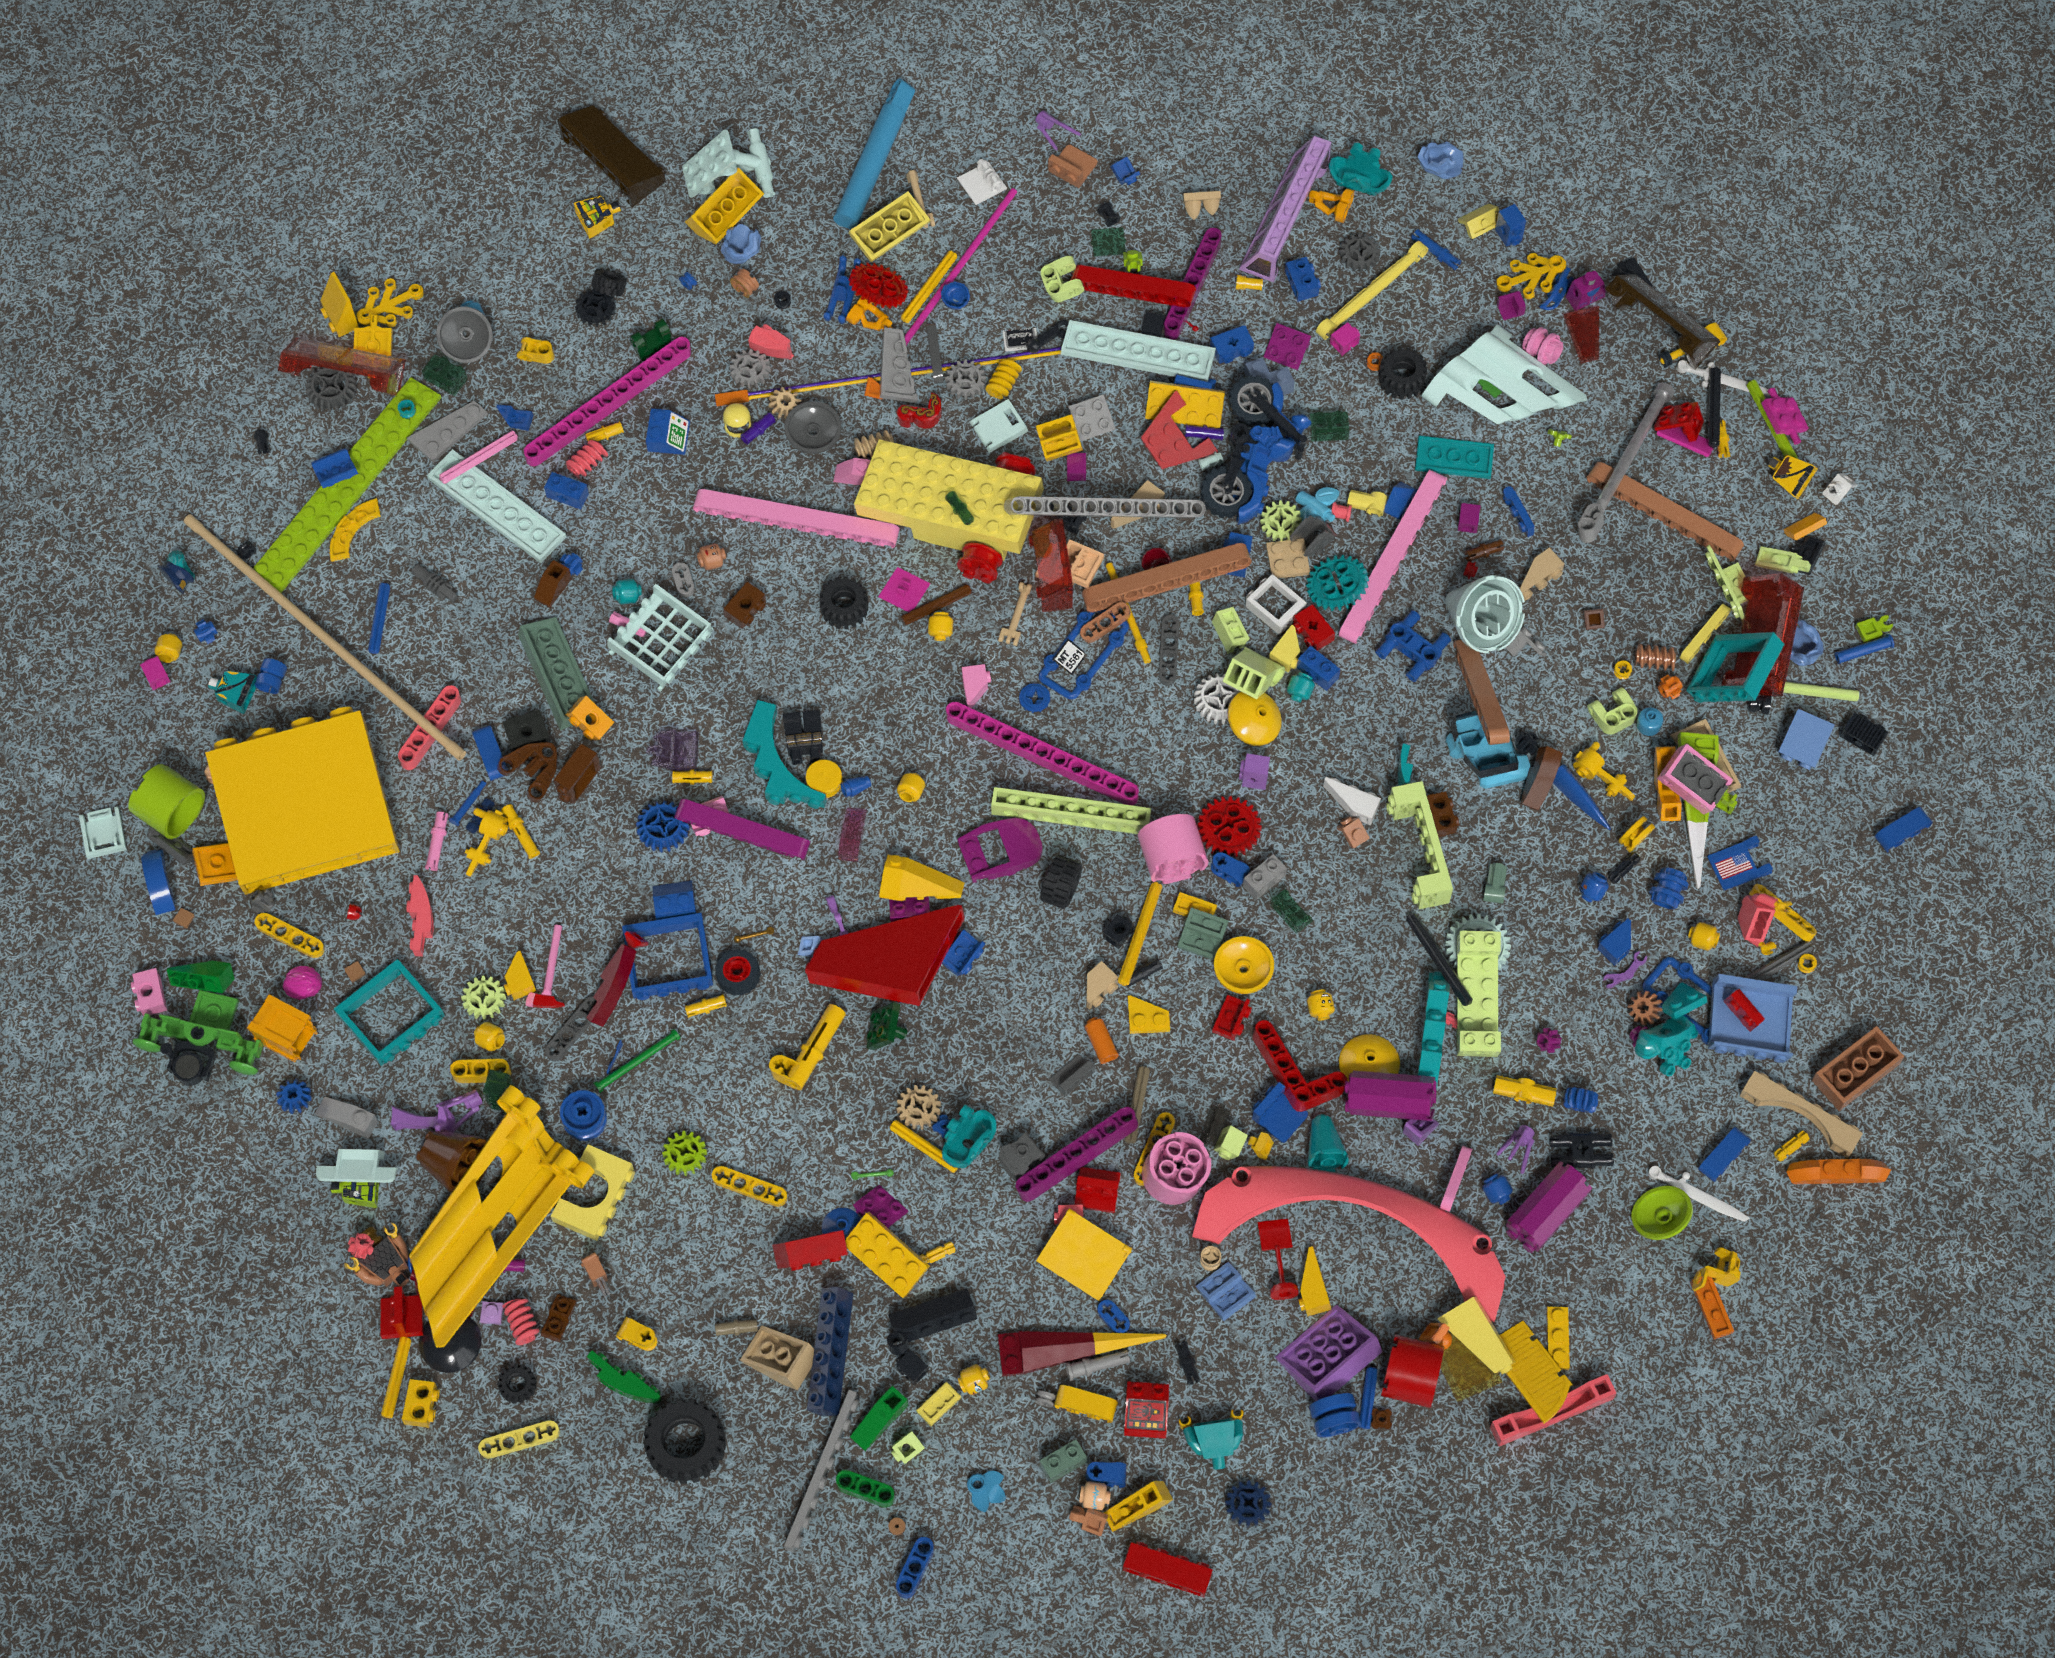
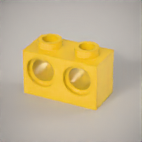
M409 1380L402 1415L404 1425L429 1428L430 1422H434L436 1410L433 1409L434 1402H438L440 1390L437 1389L435 1382ZM422 1390H428L429 1393L426 1397H419V1393ZM417 1411H425L421 1418H415Z

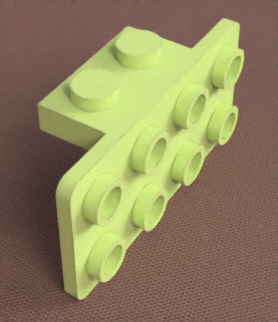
M1706 546L1708 552L1705 555L1708 565L1714 571L1715 578L1719 586L1722 587L1723 594L1727 602L1730 603L1735 618H1740L1741 622L1745 621L1740 604L1755 597L1739 563H1735L1722 570L1711 546Z

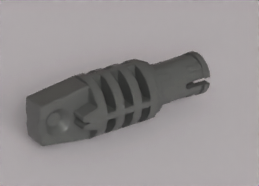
M420 564L414 566L411 573L423 581L424 587L442 600L446 597L454 603L458 599L456 593L452 591V585L436 573L428 572Z

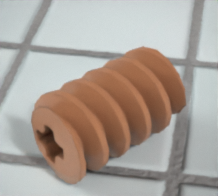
M1638 644L1635 651L1634 668L1637 663H1640V667L1643 669L1645 663H1647L1648 669H1651L1653 664H1655L1656 670H1659L1661 665H1663L1664 671L1667 670L1668 666H1671L1672 671L1675 669L1676 653L1673 647H1670L1667 652L1665 646H1662L1659 651L1657 645H1654L1651 650L1649 644L1646 645L1645 649H1643L1642 644Z

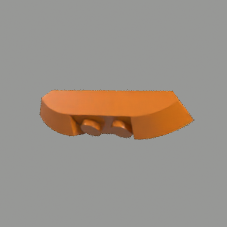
M1827 1159L1790 1163L1786 1173L1793 1184L1882 1183L1886 1181L1891 1169L1884 1162L1872 1159Z

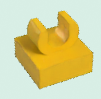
M1263 1132L1260 1133L1259 1138L1251 1136L1248 1145H1252L1251 1149L1254 1150L1258 1158L1267 1160L1274 1144L1271 1137Z

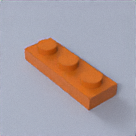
M1707 1276L1705 1286L1694 1291V1294L1713 1339L1732 1334L1734 1329L1713 1278Z

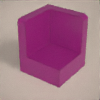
M1520 291L1498 297L1497 307L1503 320L1525 314L1526 305Z
M1086 453L1067 455V481H1086Z
M1461 504L1457 531L1477 533L1481 505Z

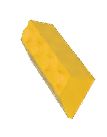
M738 167L737 172L728 176L689 216L685 223L698 236L717 244L726 235L727 230L733 227L764 193Z

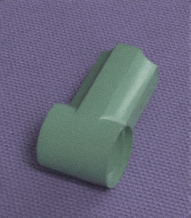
M1501 863L1490 864L1483 901L1503 904L1506 890L1504 884L1507 866Z

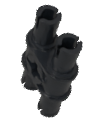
M1589 1131L1588 1133L1570 1132L1568 1135H1549L1550 1148L1568 1147L1570 1149L1569 1154H1551V1168L1556 1167L1559 1162L1564 1163L1563 1167L1567 1164L1574 1168L1613 1167V1153L1595 1154L1593 1152L1594 1147H1612V1134H1594ZM1580 1144H1581L1582 1149L1585 1150L1583 1156H1582V1154H1581V1151L1578 1150Z

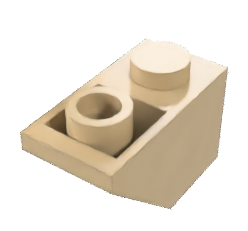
M1102 961L1087 974V1008L1089 1010L1092 1008V1005L1096 1008L1103 1002L1104 999L1100 994L1103 996L1107 993L1112 994L1118 988V976Z

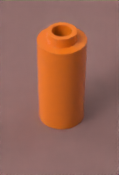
M1094 1017L1088 1020L1084 1028L1100 1064H1105L1118 1058L1119 1054L1103 1019Z

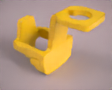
M1722 1247L1717 1248L1714 1251V1254L1720 1258L1717 1268L1705 1266L1698 1270L1693 1280L1692 1290L1697 1291L1704 1287L1707 1276L1714 1278L1713 1281L1727 1287L1737 1283L1741 1275L1738 1254ZM1725 1262H1729L1727 1272H1724Z

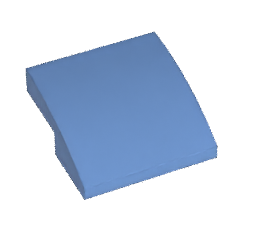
M1229 1262L1196 1286L1197 1290L1223 1321L1256 1297L1255 1292L1243 1281L1241 1274Z

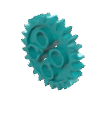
M1334 555L1333 560L1327 557V562L1320 561L1321 566H1314L1315 572H1309L1311 578H1307L1308 584L1306 587L1309 597L1313 603L1316 602L1317 607L1322 606L1324 610L1330 607L1331 611H1333L1335 607H1338V610L1341 611L1342 606L1348 609L1349 603L1356 605L1355 599L1361 600L1360 594H1366L1364 588L1369 587L1366 568H1364L1363 563H1359L1358 559L1353 560L1351 556L1345 559V556L1342 555L1338 559ZM1332 571H1335L1344 593L1343 595L1339 593Z

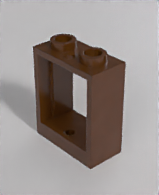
M580 744L554 778L557 794L559 795L558 798L562 802L575 804L600 771L601 766L598 754L595 751Z

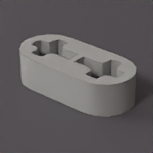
M685 563L675 564L672 568V575L677 592L681 597L688 598L695 591L690 570ZM678 569H682V571H684L683 578L680 577ZM686 582L687 587H689L687 592L684 591L682 583Z

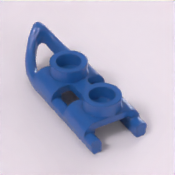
M1566 267L1562 273L1557 274L1556 284L1547 293L1548 299L1539 308L1553 310L1560 304L1574 280V277L1567 279L1570 268ZM1551 301L1555 302L1552 306L1546 307Z

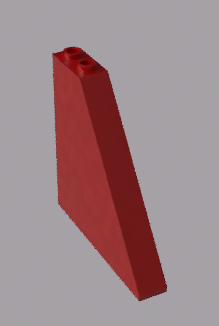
M954 905L822 940L818 948H815L813 957L805 968L809 983L920 1006L965 919L962 905Z

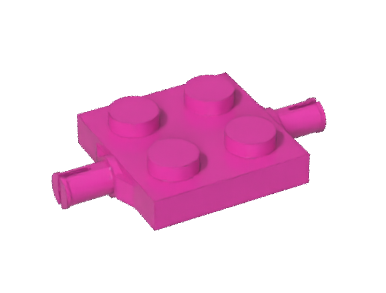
M1770 388L1767 392L1771 398L1764 399L1761 404L1776 434L1789 435L1794 445L1801 443L1797 433L1805 432L1809 427L1793 397L1782 398L1778 396L1775 388Z

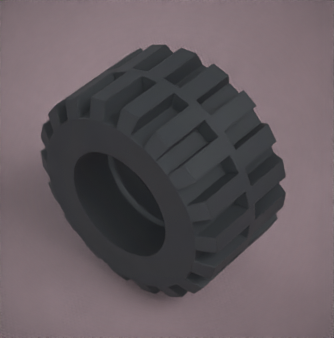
M1402 347L1398 348L1397 351L1395 349L1391 350L1390 354L1386 353L1384 358H1382L1379 370L1381 389L1384 390L1386 388L1385 393L1387 395L1392 393V398L1396 399V396H1400V400H1404V396L1410 399L1412 394L1417 396L1419 391L1423 390L1427 375V363L1423 360V356L1421 354L1417 355L1415 350L1413 352L1410 351V348L1402 350ZM1407 369L1413 375L1403 378L1397 376L1393 371Z
M843 576V579L836 577L835 581L829 580L828 585L825 584L822 587L823 591H820L819 598L821 614L825 622L829 620V625L832 627L836 624V629H841V626H844L846 630L849 629L848 626L850 625L853 628L857 627L856 622L861 624L863 617L866 618L869 609L865 587H862L860 581L856 583L855 578L848 579V576ZM841 597H849L855 601L847 608H839L833 604Z
M1058 854L1051 862L1045 875L1040 892L1041 901L1065 909L1070 904L1077 889L1082 873V863Z

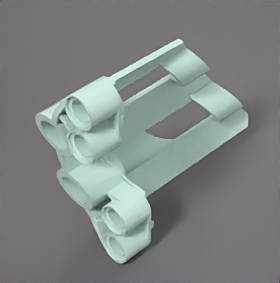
M1498 324L1491 332L1482 335L1471 347L1452 359L1443 369L1441 368L1421 395L1437 407L1447 393L1496 424L1521 420L1535 414L1537 411L1549 408L1561 409L1587 401L1586 394L1509 339L1512 334ZM1529 369L1560 392L1547 396L1524 380L1522 375ZM1480 379H1483L1511 397L1516 403L1509 407L1498 409L1472 389Z

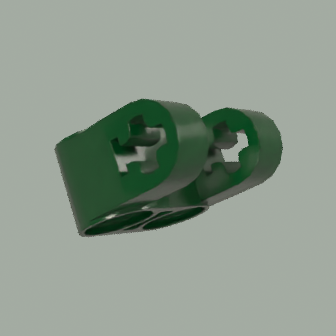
M662 318L654 322V329L641 336L639 332H636L629 336L633 349L642 361H645L646 358L654 355L671 343L670 329Z

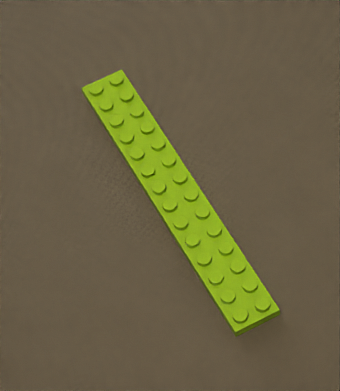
M410 377L348 452L358 474L350 479L335 483L331 487L322 488L320 486L253 569L282 593L338 525L340 520L407 441V437L411 436L439 402L441 395ZM402 400H411L414 403L416 413L410 419L402 418L399 414L398 404ZM410 406L407 407V408L405 407V408H403L402 411H405V410H408V411H409V410H411L412 407H410Z

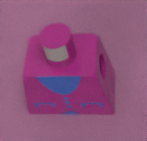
M1596 271L1587 272L1584 276L1572 282L1566 299L1573 309L1577 311L1606 297L1605 283Z

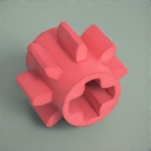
M357 1233L355 1238L350 1237L348 1252H351L354 1258L365 1259L367 1254L371 1255L374 1250L372 1247L374 1240H371L368 1234Z

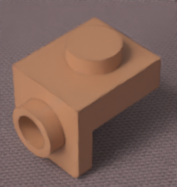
M1348 816L1340 821L1341 824L1336 827L1338 831H1342L1351 848H1356L1370 839L1359 818Z

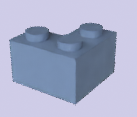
M1263 357L1245 363L1244 374L1246 378L1249 375H1252V377L1259 375L1263 379H1269L1271 384L1278 382L1282 388L1283 395L1294 392L1295 381L1288 367L1269 372Z

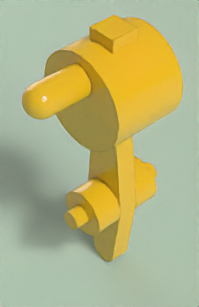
M1593 742L1589 748H1586L1583 752L1580 751L1576 755L1573 767L1579 776L1591 780L1597 775L1608 784L1605 790L1607 792L1606 795L1609 797L1611 795L1615 797L1619 792L1631 801L1635 798V795L1624 786L1627 782L1624 774H1617L1614 778L1602 769L1605 761L1596 752L1600 747L1599 742Z
M479 808L473 810L474 815L482 818L479 833L483 834L484 837L478 849L471 847L465 850L466 858L472 860L466 872V875L469 877L473 875L478 864L485 866L486 863H491L490 855L485 853L490 839L498 841L501 836H505L508 830V818L504 817V814L498 810L495 812L490 810L486 812Z

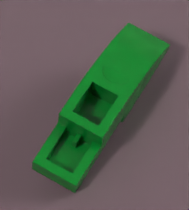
M592 1350L586 1356L588 1361L600 1371L597 1375L598 1381L609 1389L636 1401L654 1404L661 1403V1392L655 1386L651 1385L649 1387L644 1383V1377L638 1372L632 1373L628 1370L623 1376L624 1372L616 1365L613 1367L607 1363L608 1359L602 1353L596 1354Z

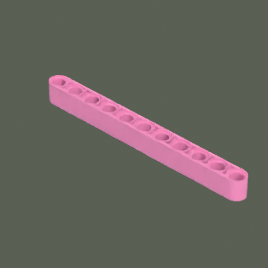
M1432 470L1428 471L1367 582L1369 587L1364 588L1366 594H1360L1362 599L1356 600V605H1353L1340 629L1339 637L1357 644L1358 637L1362 635L1366 628L1367 620L1370 621L1374 614L1375 606L1379 605L1384 590H1387L1390 585L1392 575H1395L1400 567V561L1405 558L1409 545H1412L1415 540L1417 530H1420L1425 522L1424 518L1430 513L1434 500H1437L1441 493L1442 485L1446 484L1447 477Z
M699 489L697 491L693 506L694 511L706 512L705 514L715 516L719 514L731 519L741 518L742 521L753 523L757 521L770 526L774 524L779 525L781 528H795L798 531L808 533L812 531L817 532L819 535H834L835 538L846 540L850 538L857 542H872L873 545H888L891 548L896 546L900 530L897 525L706 489Z

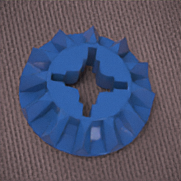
M1029 684L1020 692V705L1023 706L1024 710L1031 711L1032 714L1038 711L1041 713L1043 709L1048 707L1050 693L1043 685ZM1035 692H1037V698L1040 700L1033 704L1032 699L1029 698H1032Z

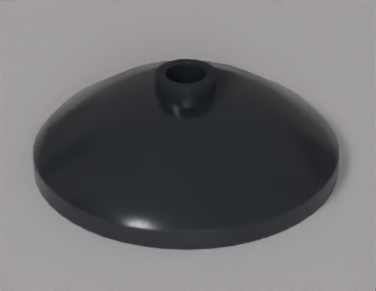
M467 1317L445 1347L436 1348L428 1321L424 1326V1336L419 1337V1351L423 1360L432 1369L443 1373L458 1372L468 1367L477 1358L482 1343L481 1333L477 1324L470 1317Z

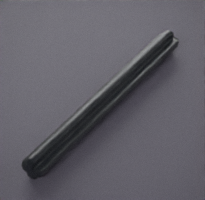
M1415 913L1407 915V923L1447 983L1450 984L1451 989L1462 1005L1468 1006L1472 1004L1473 998Z

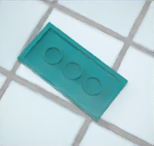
M1419 436L1415 471L1428 472L1432 470L1439 474L1491 479L1494 444Z

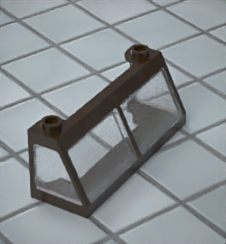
M1636 274L1617 275L1605 288L1610 303L1615 308L1620 309L1621 306L1626 305L1632 309L1639 302L1682 336L1679 340V347L1685 352L1688 359L1687 363L1694 370L1720 343L1716 336Z

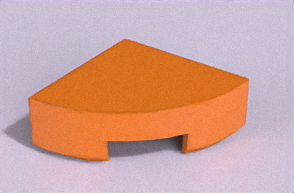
M868 377L864 396L883 400V398H880V384Z

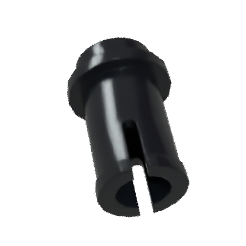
M264 429L255 431L253 437L257 443L258 454L261 455V451H263V454L270 453L267 439L269 434Z

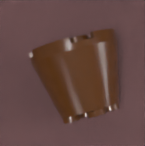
M429 1131L425 1137L422 1149L417 1153L416 1159L430 1175L452 1193L487 1141L474 1135L448 1131ZM487 1169L483 1172V1174H482V1175L479 1177V1179L476 1181V1185H477V1186H478V1184L480 1183V1181L482 1180V1178L484 1177V1175H485Z

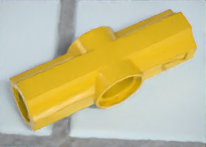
M1499 1075L1496 1076L1493 1094L1511 1097L1517 1102L1521 1100L1526 1101V1104L1534 1102L1552 1107L1557 1088L1536 1084L1535 1081L1528 1078L1516 1080Z

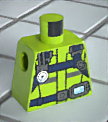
M331 1182V1192L342 1193V1199L346 1204L378 1208L379 1182Z

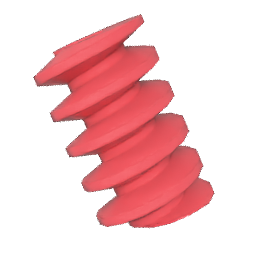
M589 440L587 442L588 445H584L582 450L577 451V455H573L571 460L566 461L567 469L579 480L580 474L584 477L587 476L585 469L589 472L592 471L591 464L595 467L597 466L596 459L600 462L603 461L601 455L608 457L607 451L596 440Z
M528 1299L511 1300L502 1306L505 1309V1315L508 1316L507 1321L510 1323V1329L513 1331L512 1335L516 1338V1345H524L536 1339L535 1335L540 1332L539 1329H532V1327L536 1326V1321H529L534 1315L527 1314L531 1310L530 1306L524 1307L529 1302Z

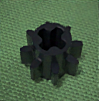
M1523 731L1515 739L1518 742L1516 744L1517 750L1524 755L1528 753L1533 755L1540 747L1537 744L1540 741L1538 736L1531 731L1527 733Z

